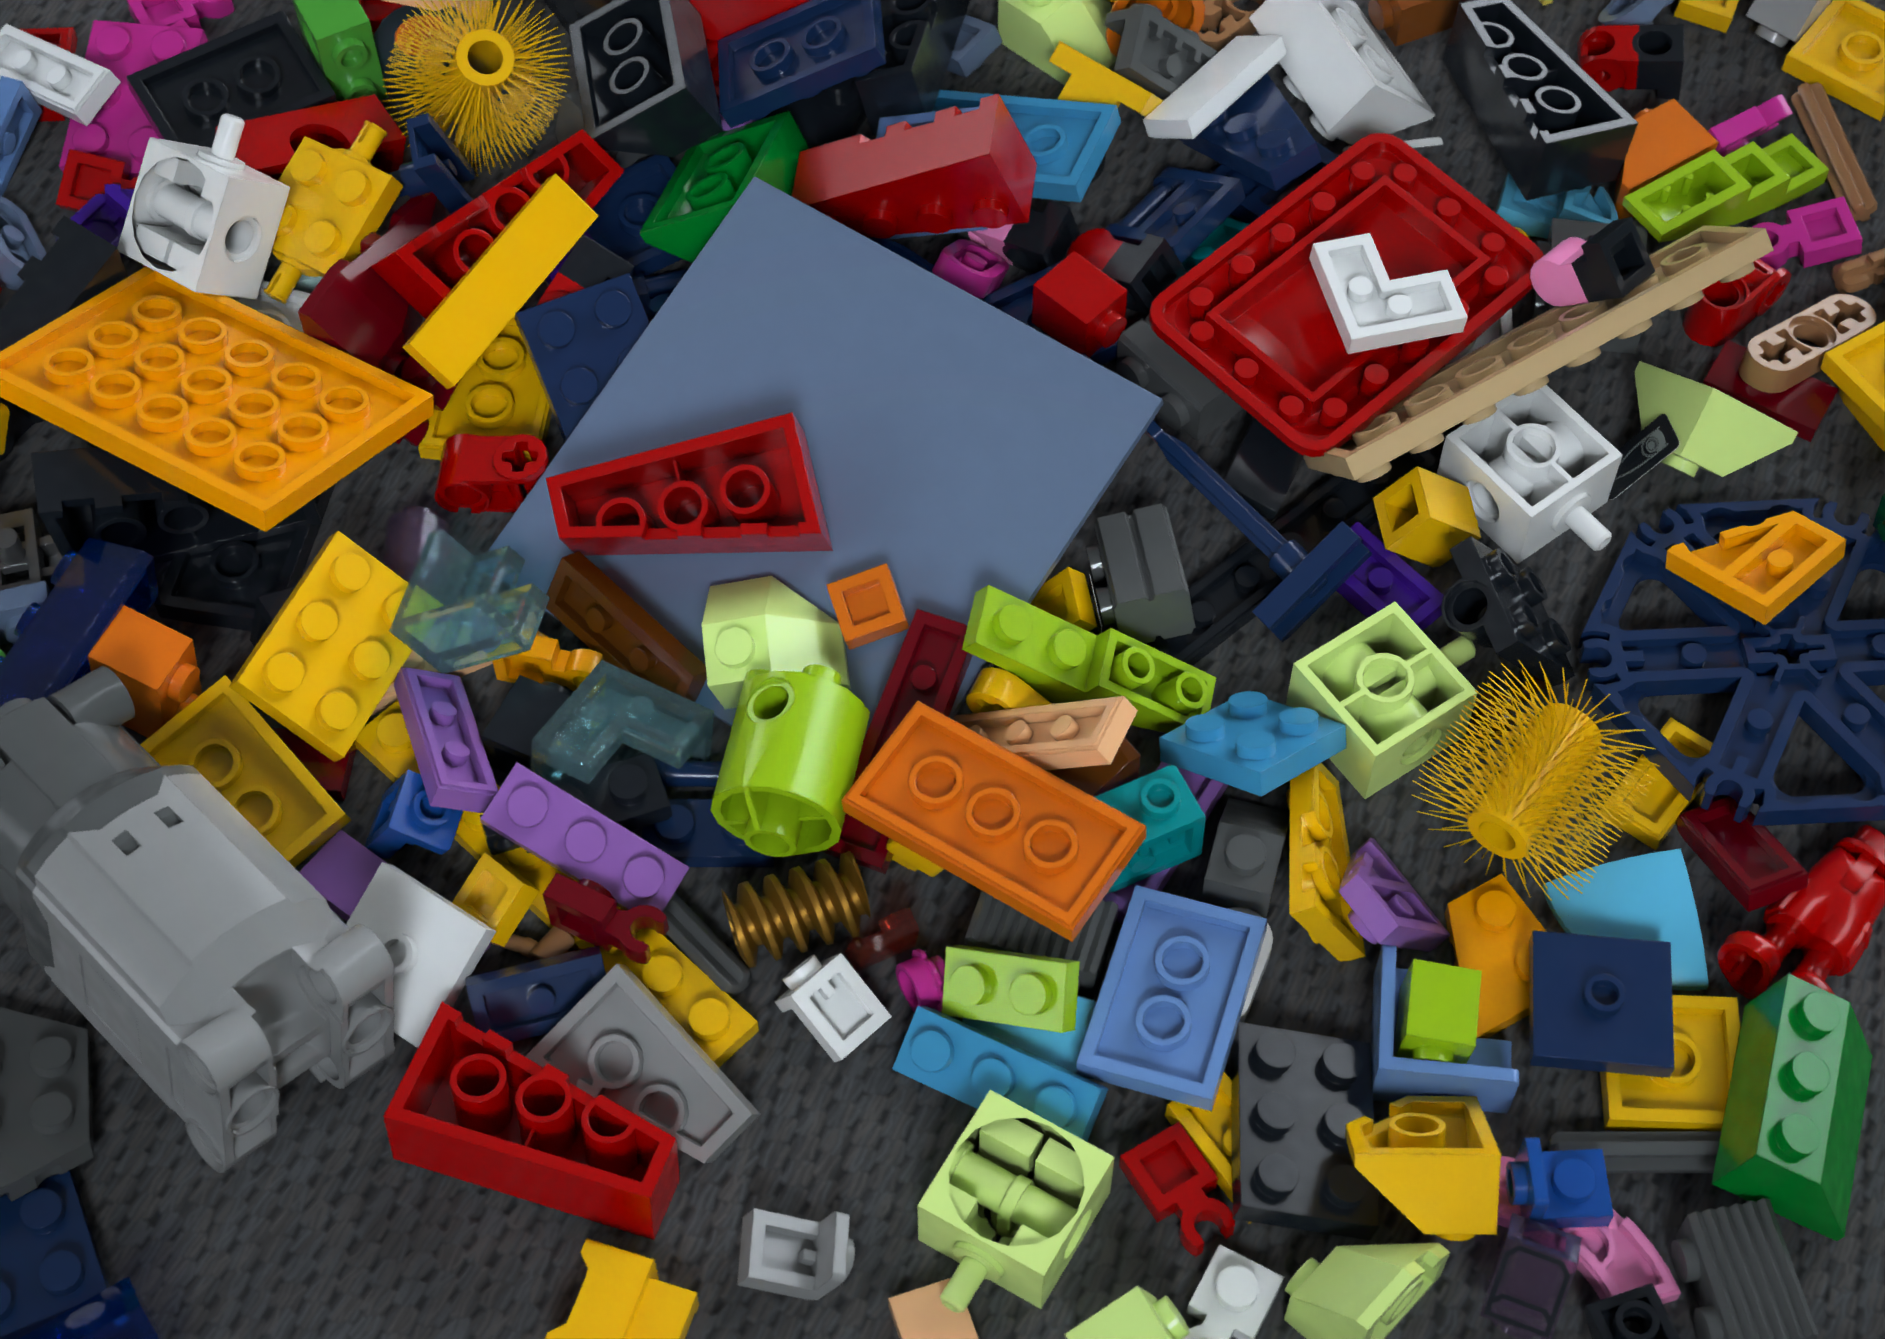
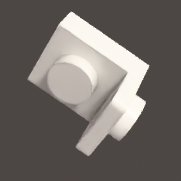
M842 953L821 962L814 954L805 959L782 979L789 989L774 1001L782 1013L791 1009L794 1011L834 1062L843 1060L892 1017Z

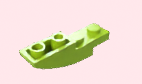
M987 585L975 592L962 650L1016 675L1047 700L1054 703H1066L1125 696L1138 710L1131 726L1165 733L1182 726L1192 716L1210 711L1216 682L1215 676L1115 629L1110 628L1099 635H1095L993 586Z

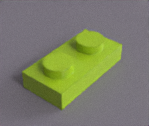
M966 945L947 946L942 1013L948 1016L1059 1033L1074 1031L1080 961Z

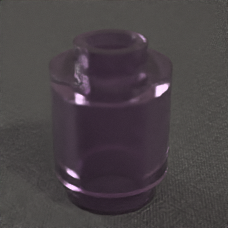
M421 506L407 507L401 512L393 514L387 520L382 563L431 600L435 598L437 588L441 587L444 583L449 538L448 523L440 518L435 511Z

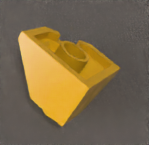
M1405 1096L1390 1103L1389 1117L1373 1124L1374 1119L1366 1116L1346 1124L1345 1138L1354 1167L1423 1234H1435L1437 1237L1449 1241L1469 1240L1475 1234L1497 1235L1501 1153L1477 1096Z

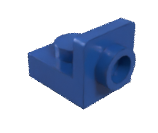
M408 769L383 793L365 847L378 857L390 859L405 844L411 846L415 844L443 855L452 846L463 810L430 806L421 774Z
M1539 1137L1524 1138L1514 1162H1507L1505 1173L1507 1196L1510 1205H1520L1523 1230L1609 1226L1614 1214L1603 1149L1542 1151Z

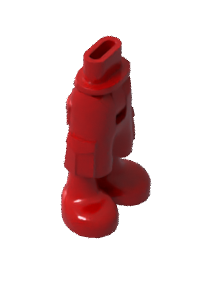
M1862 825L1852 838L1845 837L1840 839L1833 846L1832 850L1826 853L1808 871V887L1790 893L1780 901L1772 903L1767 907L1763 917L1764 923H1766V933L1763 936L1751 931H1738L1728 935L1718 951V964L1734 990L1747 999L1756 998L1769 986L1778 973L1782 961L1792 949H1801L1803 959L1791 975L1835 995L1831 987L1825 982L1827 977L1834 975L1843 976L1854 968L1864 950L1868 948L1873 933L1872 926L1885 906V835L1872 826Z

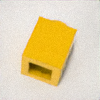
M1416 466L1373 498L1385 549L1430 567H1439L1453 558L1450 549L1468 537L1472 536L1476 540L1482 538L1468 487L1419 466Z

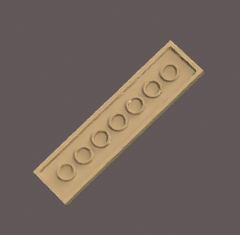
M1702 226L1649 255L1655 272L1623 298L1553 307L1443 367L1387 413L1377 416L1362 432L1352 434L1353 438L1340 448L1334 447L1325 452L1324 456L1321 457L1304 456L1307 467L1332 474L1336 477L1356 480L1358 483L1368 482L1384 475L1392 468L1390 461L1408 451L1411 454L1424 452L1440 444L1445 439L1442 432L1461 422L1463 425H1469L1488 418L1497 411L1495 403L1513 393L1515 396H1522L1539 390L1549 382L1548 374L1564 365L1566 367H1576L1595 359L1601 354L1599 346L1615 337L1626 339L1646 331L1653 325L1651 318L1666 309L1676 311L1697 303L1704 297L1702 290L1717 281L1726 283L1748 275L1755 269L1754 261L1774 251L1766 229L1728 226Z

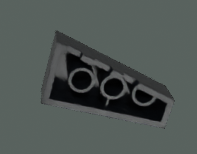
M880 0L886 64L874 68L864 76L855 77V83L872 135H877L880 118L933 112L970 0Z
M1474 0L1460 3L1442 60L1525 200L1617 180L1638 122L1511 0Z
M63 216L51 231L58 240L42 260L33 255L17 274L24 283L4 308L0 307V351L127 278L128 275L118 248L68 217ZM0 397V403L7 406L10 411L4 454L0 455L1 462L9 455L14 443L35 423L45 420Z
M99 447L31 452L38 513L76 583L171 561L174 553L188 550L190 556L216 550L228 542H249L294 531L299 525L312 523V526L322 524L316 498L267 532H264Z

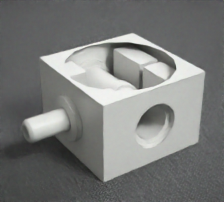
M228 113L221 115L212 148L149 137L117 247L118 251L194 292L257 299L291 187L247 166L243 161L235 158L245 125L244 120L238 116Z
M1547 385L1522 396H1515L1513 393L1495 403L1497 411L1488 418L1473 424L1462 425L1445 437L1437 474L1468 487L1478 526L1517 564L1569 529L1576 533L1594 551L1602 550L1610 542L1612 533L1591 513L1607 503L1623 454Z

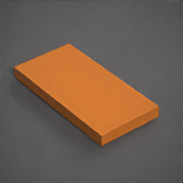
M917 701L841 800L843 812L1071 942L1077 937L1146 839V825L920 701Z

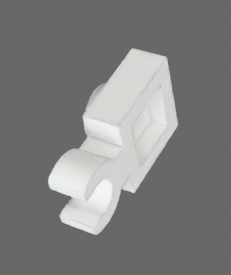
M1219 1245L1187 1308L1188 1314L1202 1320L1203 1323L1202 1325L1190 1328V1334L1182 1339H1231L1232 1336L1237 1339H1255L1282 1286L1284 1277Z

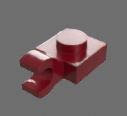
M556 873L542 894L551 925L595 946L599 945L605 951L609 952L614 946L621 950L628 959L636 963L648 964L651 959V952L648 944L634 938L635 934L646 928L653 929L663 935H666L669 930L667 916L660 909L650 905H639L625 911L618 910L613 895L602 885L589 879L582 878L579 882H576Z

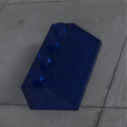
M88 538L78 553L73 550L68 551L52 574L51 583L55 585L42 605L33 602L25 610L14 631V634L19 637L5 658L0 655V707L16 698L26 697L35 700L45 697L47 699L53 693L90 673L91 669L87 655L121 608L125 605L145 615L158 597L154 557L139 549Z

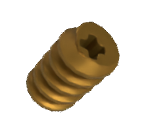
M851 851L840 855L839 874L835 872L825 858L816 861L813 882H811L799 866L789 869L788 889L784 888L774 874L764 876L762 897H759L748 881L738 884L736 904H733L721 889L735 945L749 968L757 966L758 946L764 945L775 961L780 960L783 956L784 938L790 937L800 952L803 953L808 951L809 931L816 930L824 942L830 945L834 944L835 923L842 922L854 938L860 934L861 916L867 914L869 918L871 917L864 882Z

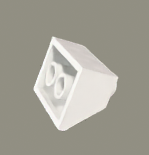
M1266 0L1249 17V20L1260 36L1282 35L1287 53L1277 64L1281 65L1287 73L1283 78V82L1294 96L1308 104L1313 111V114L1309 117L1310 122L1326 139L1334 141L1336 138H1339L1353 145L1369 134H1391L1431 120L1435 116L1433 110L1361 9L1352 0Z

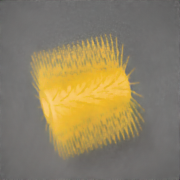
M422 0L425 3L424 5H427L430 10L428 12L423 7L421 8L433 18L435 23L422 10L421 13L426 21L416 12L414 13L417 15L418 21L414 18L412 19L421 24L424 29L414 21L411 23L405 21L413 25L415 29L404 23L418 32L421 37L411 29L406 31L399 28L403 30L401 31L402 35H397L408 40L403 39L407 42L402 40L394 42L396 43L394 45L398 47L391 50V53L395 55L388 59L393 63L386 66L396 70L385 73L403 77L382 79L399 84L383 87L408 89L385 94H416L393 100H382V102L411 101L402 105L386 107L385 109L400 106L404 108L411 104L417 105L391 114L390 116L401 112L406 113L414 108H417L414 110L416 111L422 106L430 104L415 113L412 111V114L395 119L394 121L398 120L397 122L412 115L415 117L421 112L427 111L426 113H430L444 133L451 122H454L448 136L449 139L456 124H458L453 144L456 148L459 145V151L461 148L462 154L463 150V156L466 146L465 157L467 156L468 149V163L471 145V166L474 154L477 177L476 143L480 171L482 173L479 154L480 141L484 166L486 159L489 173L488 152L493 168L496 167L491 152H493L492 146L497 161L499 160L503 169L493 139L509 166L510 164L503 153L501 145L510 157L513 158L508 149L504 137L518 155L519 153L512 140L529 156L521 143L526 147L533 148L526 139L528 136L522 132L521 128L538 145L533 135L542 140L540 133H546L544 126H550L547 120H553L551 119L553 117L549 114H554L553 112H555L545 106H549L556 110L553 108L554 106H561L552 101L553 99L558 100L556 98L559 97L548 93H554L565 98L557 94V92H567L554 87V85L561 86L559 84H567L549 81L548 79L571 78L570 76L552 73L563 70L570 71L568 69L546 68V66L567 64V62L538 63L547 59L571 56H540L567 48L534 53L538 49L560 43L561 41L552 44L549 42L539 48H534L540 42L564 35L565 33L554 37L550 36L540 41L537 39L533 43L525 45L558 27L541 34L545 31L543 30L522 43L543 26L525 36L528 32L550 17L548 16L529 28L540 18L538 17L520 33L525 26L544 10L542 9L524 25L523 21L528 17L526 14L531 10L529 7L534 1L511 26L519 11L518 9L523 3V0H521L499 34V28L512 0L509 1L496 31H493L501 0H497L493 12V0L492 2L489 0V6L487 0L486 10V1L482 0L481 12L480 0H475V13L473 0H471V15L468 0H465L468 16L464 8V1L459 0L465 25L461 18L460 7L458 11L455 0H453L457 15L448 0L446 2L450 11L442 0H438L446 18L432 0L430 1L438 15ZM476 7H477V15H478V17H477V24H476ZM446 10L449 12V14H450L451 17L453 18L454 24H453V22L451 21L450 17L448 16V13L446 12ZM433 13L441 20V22L438 19H436ZM418 17H420L425 23H427L430 26V28H428ZM429 20L436 26L437 29H435V28L432 26V24L429 22ZM419 29L424 31L430 38L425 36ZM410 45H415L419 49L413 48ZM534 46V47L531 48L530 50H528V51H526V52H523V53H520V52H522V51H524V50H526V49H528V48ZM407 53H412V54H414L416 57H413V56H411V55H409V54H407ZM531 58H540L538 60L527 61ZM396 59H401V60L410 61V62H402V61H399V60H396ZM442 62H448L449 66L445 67ZM405 66H412V67H415V68H418V69H411V68H407V67H405ZM394 67L404 68L408 70H400ZM538 69H551V70H550V71H543V70H538ZM395 73H404V74H410V75H409V76H406V75H400V74H395ZM549 73V74H554V75H559V76H564V77L547 76V75H540V74ZM533 76L553 77V78H536V77H533ZM400 79H417V80L414 81V80H400ZM395 81H406L409 83H400ZM539 81H547V82H552V83H557V84H548V83H542V82H539ZM398 86H412L414 88H405ZM549 86V87H552V88H555V89H558V90H561V91L552 90V89H548V88H545V87ZM531 87L545 89L547 91H540ZM506 90L509 94H502L501 92ZM540 94H546V95H549V96H552V97H556V98H551V97H547V96H542V95H540ZM423 96L421 98L410 99L412 97ZM543 100H549V101H551V102H553V103H555V104H557V105H554V104H552V103H549V102H546V101H543ZM532 103L538 104V105L541 106L543 109L536 107V106L533 105ZM520 118L525 120L530 126L526 125ZM513 126L519 131V133L522 135V137H521V136L518 134V132L513 128ZM486 132H487V134H488V136H489V139H490L491 152H490V148H489V144H488ZM497 133L499 134V136H500V138L502 139L503 143H502V142L500 141V139L498 138ZM483 140L486 144L487 157L483 146Z
M1518 660L1548 705L1545 706L1540 701L1523 670L1521 671L1527 680L1525 681L1527 687L1502 664L1530 693L1531 701L1526 698L1503 670L1502 672L1518 691L1512 688L1506 680L1504 682L1491 671H1488L1507 685L1518 701L1513 698L1509 690L1506 692L1487 676L1507 695L1494 689L1488 682L1487 684L1482 682V684L1493 689L1505 702L1495 697L1490 690L1486 691L1477 686L1494 697L1498 702L1496 703L1492 699L1489 700L1476 691L1482 696V699L1490 702L1496 709L1481 702L1476 696H1474L1476 698L1474 700L1483 704L1493 714L1483 710L1475 702L1472 704L1468 701V703L1480 709L1486 717L1479 715L1476 710L1473 711L1467 706L1465 707L1480 717L1482 721L1474 719L1462 709L1461 711L1481 727L1468 722L1461 715L1459 716L1461 720L1467 722L1478 733L1465 727L1461 722L1454 721L1472 735L1468 736L1462 730H1458L1450 724L1451 727L1462 733L1468 739L1467 741L1447 729V731L1454 735L1453 737L1458 738L1466 746L1453 741L1447 735H1445L1446 739L1452 741L1463 752L1450 746L1447 742L1440 741L1449 746L1458 756L1451 754L1437 744L1436 746L1447 752L1452 759L1444 757L1436 750L1434 751L1451 765L1431 755L1433 759L1438 761L1449 772L1428 760L1427 762L1432 764L1441 774H1437L1422 764V766L1446 782L1431 777L1419 769L1437 785L1418 777L1419 779L1450 795L1433 792L1412 780L1440 798L1425 793L1421 794L1450 803L1457 808L1448 809L1413 794L1412 796L1450 812L1429 811L1459 815L1467 819V822L1417 811L1464 824L1443 827L1442 829H1428L1470 832L1473 838L1443 846V848L1456 844L1462 846L1476 839L1477 843H1480L1482 846L1464 863L1485 847L1487 851L1481 859L1485 857L1488 851L1492 852L1485 875H1487L1492 858L1496 854L1503 858L1502 871L1505 872V878L1507 879L1505 858L1512 859L1531 898L1525 885L1526 880L1521 866L1522 862L1549 900L1552 901L1522 858L1525 857L1532 864L1547 890L1548 888L1539 872L1543 878L1545 876L1569 900L1542 872L1539 864L1544 865L1566 890L1567 888L1556 875L1582 894L1579 889L1563 878L1554 864L1582 887L1583 885L1567 871L1590 883L1582 878L1568 863L1594 879L1590 874L1579 868L1577 864L1585 866L1593 872L1595 871L1576 856L1595 866H1599L1581 852L1583 851L1604 863L1587 848L1597 851L1606 858L1607 856L1592 847L1590 843L1602 847L1607 852L1610 851L1589 835L1605 842L1607 845L1613 844L1605 841L1594 830L1602 833L1608 839L1611 838L1616 842L1617 840L1605 834L1598 826L1611 831L1620 838L1621 836L1612 831L1611 828L1606 827L1601 821L1611 824L1623 832L1619 829V826L1613 824L1601 814L1616 820L1623 826V824H1626L1617 820L1606 809L1630 822L1631 820L1619 814L1612 806L1623 810L1632 817L1634 816L1624 810L1625 808L1618 806L1613 800L1625 804L1634 812L1636 811L1631 808L1633 807L1632 805L1625 803L1615 794L1628 799L1635 806H1637L1636 804L1639 805V803L1629 799L1618 788L1629 793L1634 799L1637 797L1644 801L1631 793L1624 785L1630 786L1648 797L1639 791L1638 787L1630 785L1621 778L1637 783L1647 792L1649 791L1645 788L1646 785L1638 783L1628 774L1653 784L1628 772L1631 769H1623L1616 765L1633 768L1658 781L1642 772V768L1634 767L1627 762L1651 769L1652 767L1614 756L1611 753L1621 752L1658 767L1660 765L1624 752L1632 750H1619L1617 748L1644 751L1645 749L1602 743L1603 739L1656 750V748L1604 737L1632 731H1646L1599 730L1596 725L1597 723L1630 712L1608 717L1614 713L1612 712L1595 722L1592 719L1597 714L1589 718L1588 715L1610 694L1585 714L1583 711L1592 696L1581 711L1578 710L1588 679L1585 681L1577 706L1574 708L1572 707L1574 699H1572L1571 705L1567 704L1569 683H1567L1566 691L1564 668H1562L1565 704L1558 703L1540 661L1549 700L1520 660ZM1550 691L1552 693L1555 703H1553ZM1516 693L1525 699L1534 710L1525 706ZM1501 695L1512 700V705L1509 702H1507ZM1534 698L1539 702L1542 709L1537 706ZM1519 706H1521L1527 712V714L1521 712ZM1505 708L1515 711L1516 718L1511 716ZM1507 720L1514 721L1517 726L1509 724ZM1504 725H1506L1512 731H1507ZM1491 727L1498 729L1500 731H1496L1495 733ZM1474 735H1478L1479 737L1483 738L1484 740L1478 739V738H1476ZM1492 739L1499 740L1502 745L1496 744ZM1489 744H1492L1497 750H1492ZM1460 746L1470 750L1472 755L1468 754L1467 750L1462 749ZM1476 746L1483 748L1485 750L1480 752ZM1599 746L1608 747L1613 750H1604ZM1459 754H1463L1470 759L1463 758ZM1603 755L1613 757L1624 764L1611 762ZM1478 758L1484 759L1489 765L1481 763ZM1601 762H1605L1613 767L1604 766ZM1474 763L1478 764L1483 770H1478ZM1445 765L1453 768L1457 774L1453 773ZM1461 765L1470 768L1471 770L1469 771L1473 772H1466ZM1442 771L1451 775L1454 778L1447 777ZM1619 771H1620V772H1622L1624 775H1626L1627 777H1629L1630 779H1628V778H1626V777H1623V776H1621V775H1618V774H1616V773H1614V772H1619ZM1608 772L1615 780L1604 777L1601 773ZM1594 776L1600 777L1604 783L1598 782ZM1462 777L1469 778L1474 784L1465 782ZM1435 780L1452 786L1459 792L1449 791ZM1451 780L1461 782L1468 789L1457 787ZM1591 783L1596 784L1599 787H1593ZM1607 792L1613 795L1614 798L1610 797ZM1454 793L1462 794L1465 798H1462ZM1440 795L1456 798L1463 805L1453 803ZM1580 796L1588 798L1591 804L1586 803ZM1582 804L1587 808H1582L1579 805ZM1456 811H1464L1467 814H1461ZM1595 813H1597L1599 816H1601L1602 819L1598 818V817L1595 815ZM1583 814H1584L1590 821H1587V820L1582 819V817L1584 818ZM1568 817L1574 818L1578 824L1572 823ZM1588 823L1595 825L1598 829L1589 825ZM1566 824L1574 827L1575 829L1567 828ZM1468 827V829H1447V828ZM1584 828H1586L1587 830L1590 829L1597 836L1591 834L1590 831H1585ZM1580 832L1586 835L1590 840L1585 839V837ZM1571 836H1572V837H1573L1574 839H1576L1579 843L1574 842V841H1571V840L1569 839V837L1571 838ZM1555 838L1563 840L1566 846L1559 844ZM1553 845L1561 848L1569 858L1560 855ZM1577 845L1583 846L1587 851H1585ZM1571 849L1577 850L1584 857L1574 853ZM1545 851L1550 852L1555 860H1553ZM1554 854L1556 857L1559 856L1574 872L1560 865ZM1569 854L1576 858L1577 861H1574ZM1530 856L1535 859L1537 865L1531 860ZM1540 856L1549 860L1557 872L1546 865ZM1517 859H1518V863H1519V866H1520L1522 875H1521V873H1520V871H1519V869H1518V866H1517V864H1516V862H1515V860H1517Z

